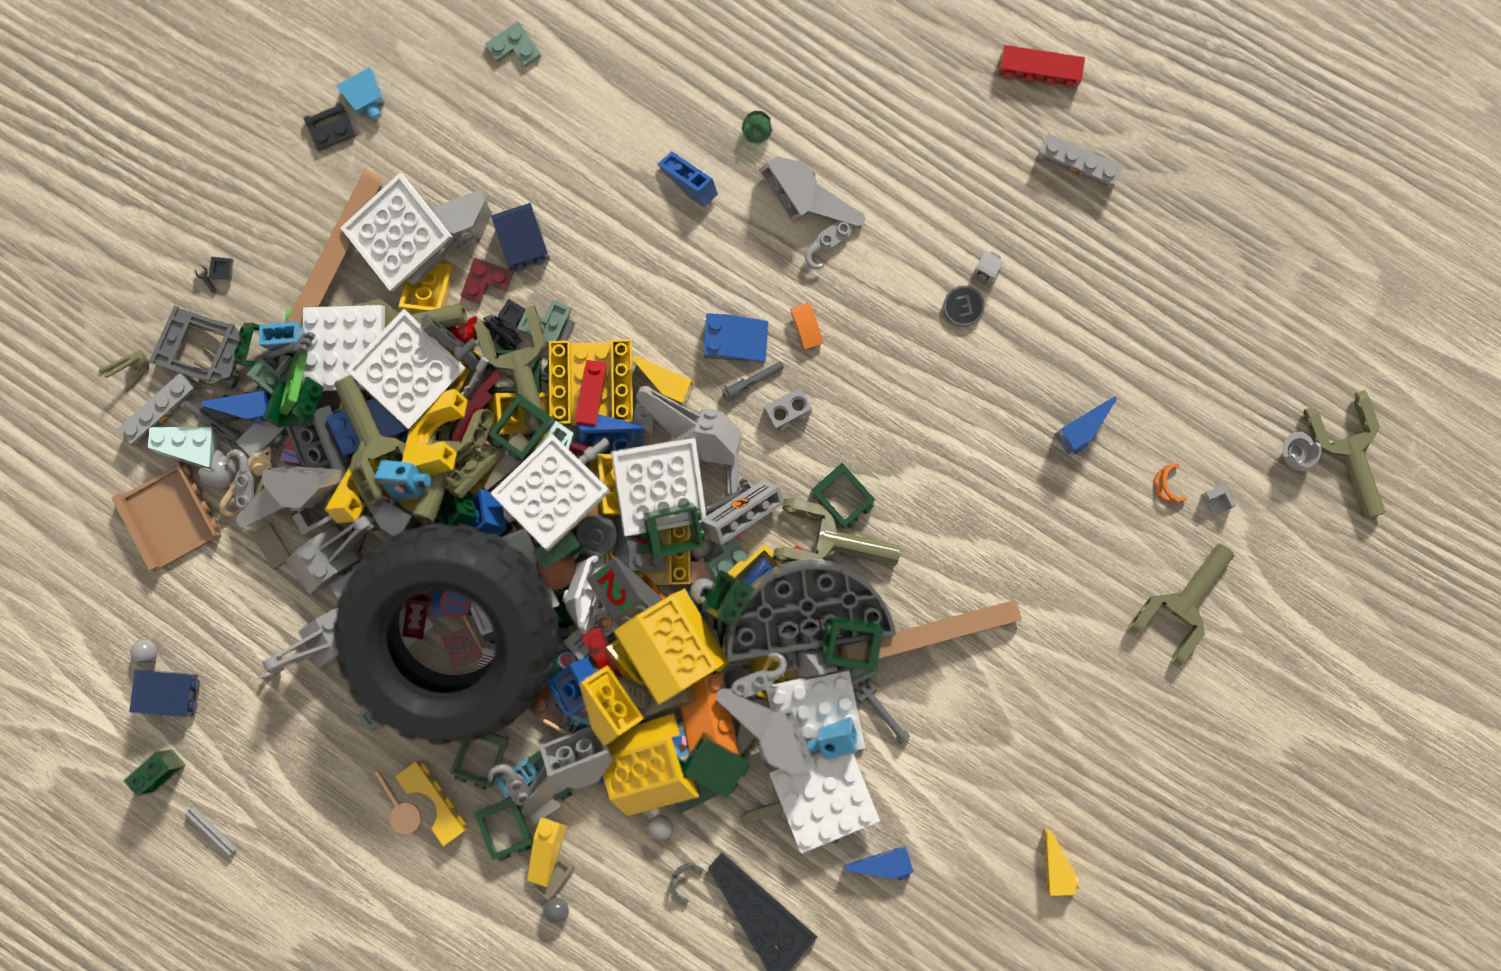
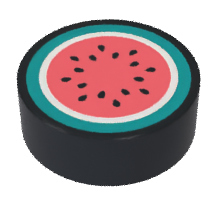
M563 650L556 657V663L560 669H564L569 664L578 661V658L571 650Z

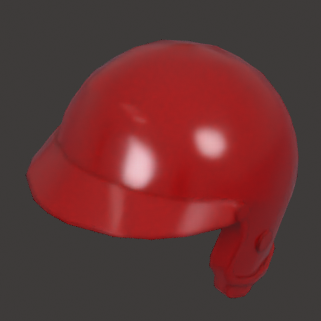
M471 317L463 325L446 329L464 344L472 338L476 341L478 336L475 323L478 322V317Z

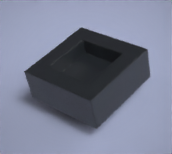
M211 257L209 277L212 279L231 280L234 260L232 258Z
M508 299L498 317L516 328L526 309Z

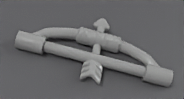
M481 357L468 386L464 387L461 393L467 400L470 399L482 382V376L489 362L485 357Z

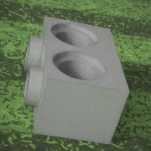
M800 387L765 405L764 410L775 431L778 429L784 431L792 426L791 422L797 419L800 422L810 417L809 413L812 412V407ZM794 402H802L804 408L801 411L794 410L792 407ZM783 411L786 414L785 419L781 421L776 420L774 417L775 412Z

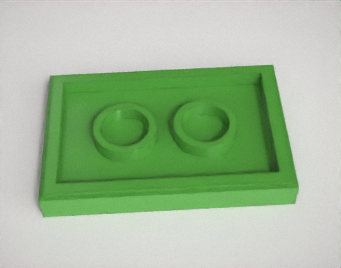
M309 350L302 355H298L295 352L292 357L279 411L281 414L288 415L297 402Z

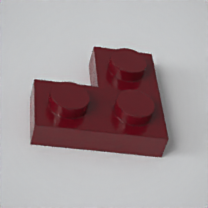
M474 258L460 296L481 304L487 285L507 291L514 272L513 270Z

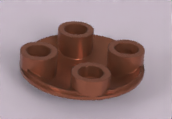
M571 553L545 570L538 559L536 561L538 576L544 580L550 589H562L574 577L576 564Z

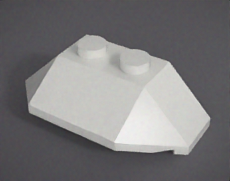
M606 554L602 556L594 555L577 564L569 590H565L563 595L566 610L582 635H585L597 598L587 579L606 564Z

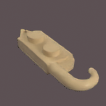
M270 447L256 454L252 453L248 459V467L254 479V489L259 484L266 465H272L270 462ZM235 478L219 504V510L225 517H234L241 512L239 508L233 512L227 510L230 501L235 499Z

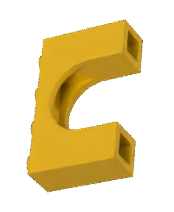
M456 389L443 392L409 428L402 462L413 463L421 474L433 476L453 470L457 452L444 441L428 445V441L439 426L464 417L468 400Z

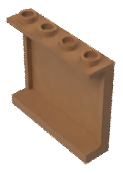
M175 462L176 466L124 495L117 494L111 498L149 571H158L222 536L219 531L221 526L215 518H212L210 511H212L206 500L203 501L200 495L202 490L196 482H193L191 478L193 474L187 464Z

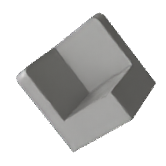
M1226 484L1202 494L1212 516L1236 507Z

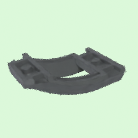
M174 305L149 362L208 382L231 378L237 365L234 363V351L239 344V331L234 324L213 320L191 311L188 312ZM190 325L224 336L209 371L175 360Z

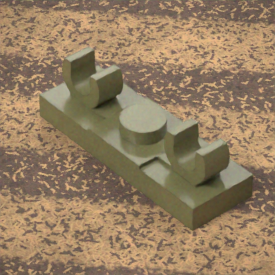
M484 440L483 444L485 447L482 450L476 448L475 452L477 455L468 461L460 471L455 469L454 473L456 476L453 479L446 478L448 485L445 488L447 491L462 498L504 455L502 450Z

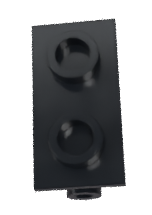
M489 315L483 318L486 328L490 331L492 340L497 335L500 336L496 343L504 350H515V344L523 341L515 330L506 327L499 317Z

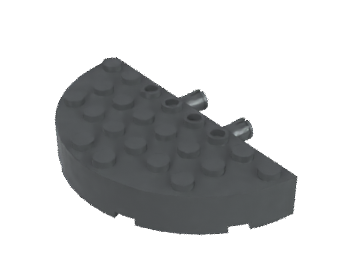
M820 559L796 560L774 567L750 584L755 589L735 627L727 623L725 655L728 661L766 656L771 653H784V659L787 664L786 670H792L791 661L794 669L799 668L797 650L821 647L822 644H825L827 636L824 635L826 623L830 621V617L878 623L884 629L883 637L896 635L892 616L885 602L861 575L848 567L831 561ZM838 628L833 656L839 657L838 644L867 640L870 633Z

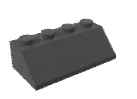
M330 406L316 409L310 424L286 427L301 467L341 470L342 481L351 465L348 454L343 456L326 417L332 413Z

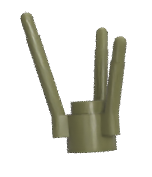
M204 347V350L211 357L215 358L216 354L209 348ZM196 360L193 362L200 368L208 371L210 369L209 366ZM235 369L231 378L218 380L220 382H208L200 379L198 381L228 390L229 388H235L240 375L237 374L238 370Z
M138 350L99 369V372L102 373L116 367L104 375L105 378H108L129 365L134 371L139 369L124 388L125 391H128L138 378L148 370L146 365L150 362L143 352Z

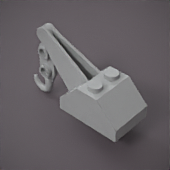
M777 156L759 169V172L791 221H794L803 214H808L835 222L819 233L813 244L807 248L805 261L809 267L814 269L822 268L824 266L823 263H813L811 259L812 254L816 251L832 248L851 234L852 227H859L865 222V215L817 185L816 174L806 163Z
M481 189L430 208L452 235V238L406 279L410 285L419 284L457 244L467 246L481 238L492 214L489 203Z
M648 386L640 387L636 395L639 403L634 410V423L643 426L641 447L647 445V440L653 431V419L655 418L675 441L695 438L698 460L734 466L742 443V432L723 412L713 409H702L695 413Z
M235 449L227 453L225 460L226 463H229L232 456H237L240 462L235 476L236 505L241 511L236 517V522L240 527L251 526L287 507H290L291 511L313 508L315 504L323 502L341 482V470L284 466L262 472L264 488L254 498V479L248 467L246 455L242 451Z
M370 515L359 518L345 530L340 525H336L300 546L286 562L307 593L313 595L332 582L335 577L346 572L363 559L355 546L365 532L367 533L371 530L374 532L380 526L374 516L370 517ZM354 529H356V531L353 532V533L349 536V538H348L347 535H348L350 532H352Z
M337 608L316 618L298 632L303 640L262 661L266 673L260 675L259 678H269L285 670L284 666L313 658L318 669L337 660L338 651L335 649L333 626L336 621ZM303 645H306L308 651L291 657L281 658Z
M779 653L768 654V657L777 658L780 662L778 669L774 671H758L734 682L730 690H719L716 694V699L760 740L761 748L759 750L764 760L767 759L768 764L797 776L816 766L792 708L775 712L747 698L767 689L777 678L785 673L787 664L784 657Z
M589 726L540 746L545 764L530 788L523 776L514 772L508 765L495 766L490 770L488 778L492 781L495 773L504 772L506 774L505 785L512 800L519 804L523 816H531L567 787L581 789L598 782L612 762V757L608 745L604 746L592 727Z

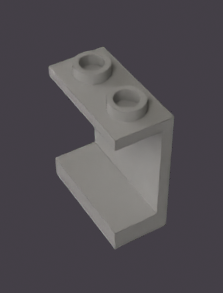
M307 509L292 516L302 535L333 519L329 515L314 523Z

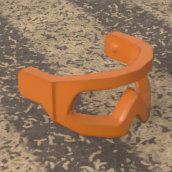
M1179 463L1163 467L1157 472L1153 480V484L1156 486L1155 493L1163 501L1175 503L1187 500V497L1178 498L1174 496L1167 486L1168 472L1172 468L1180 467ZM1162 489H1164V492L1167 494V496H1165L1162 493Z

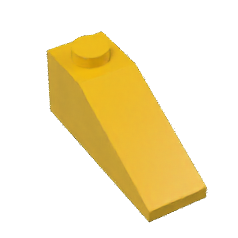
M540 818L533 839L527 881L548 887L568 827L567 825L546 818Z
M1044 829L1047 893L1050 896L1076 895V889H1079L1078 876H1075L1052 831Z

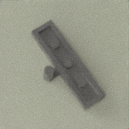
M427 313L422 318L425 333L430 337H436L444 349L449 348L453 351V355L459 361L464 360L469 369L475 373L477 370L476 366L481 359L472 350L478 345L477 342L472 338L464 344ZM487 366L483 374V377L489 372Z

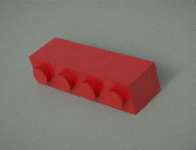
M1004 45L998 75H1003L1006 79H1014L1016 77L1023 78L1026 82H1035L1036 80L1042 81L1046 85L1061 84L1066 88L1079 87L1082 81L1085 57Z

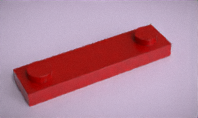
M600 626L582 635L581 639L600 670L609 666L614 675L623 678L606 650L610 643Z

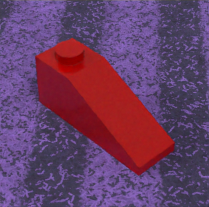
M586 360L575 424L596 427L607 380V363Z

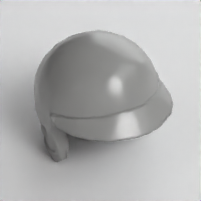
M1293 432L1283 443L1284 461L1294 470L1305 471L1310 469L1318 462L1321 456L1320 444L1314 443L1306 433Z
M216 450L213 455L212 469L203 468L198 472L201 482L205 486L216 490L229 487L237 474L234 462L230 459V462L226 463V456L220 450Z

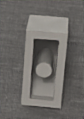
M986 251L976 266L972 277L990 286L1004 261L995 252L989 253Z
M821 648L804 649L796 653L799 668L796 669L798 679L837 671L836 665L825 663L821 656Z

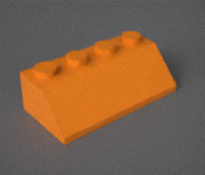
M723 673L706 675L692 684L697 701L680 707L688 752L690 754L703 732H705L714 741L739 755L731 713L716 699L717 692L721 689H726Z

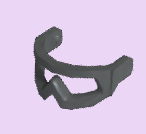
M687 863L678 867L671 877L672 894L677 900L688 904L689 900L677 893L674 885L675 878L683 870L690 868L703 872L704 868L694 863Z

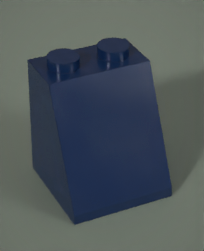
M531 203L491 215L506 261L511 270H515V272L523 271L528 265H541L547 259H550L536 213Z
M149 669L135 670L129 712L181 717L193 716L197 709L195 696L200 687L198 675Z

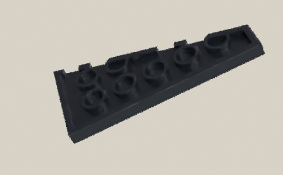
M721 852L708 867L712 877L722 891L767 971H790L818 936L726 854Z

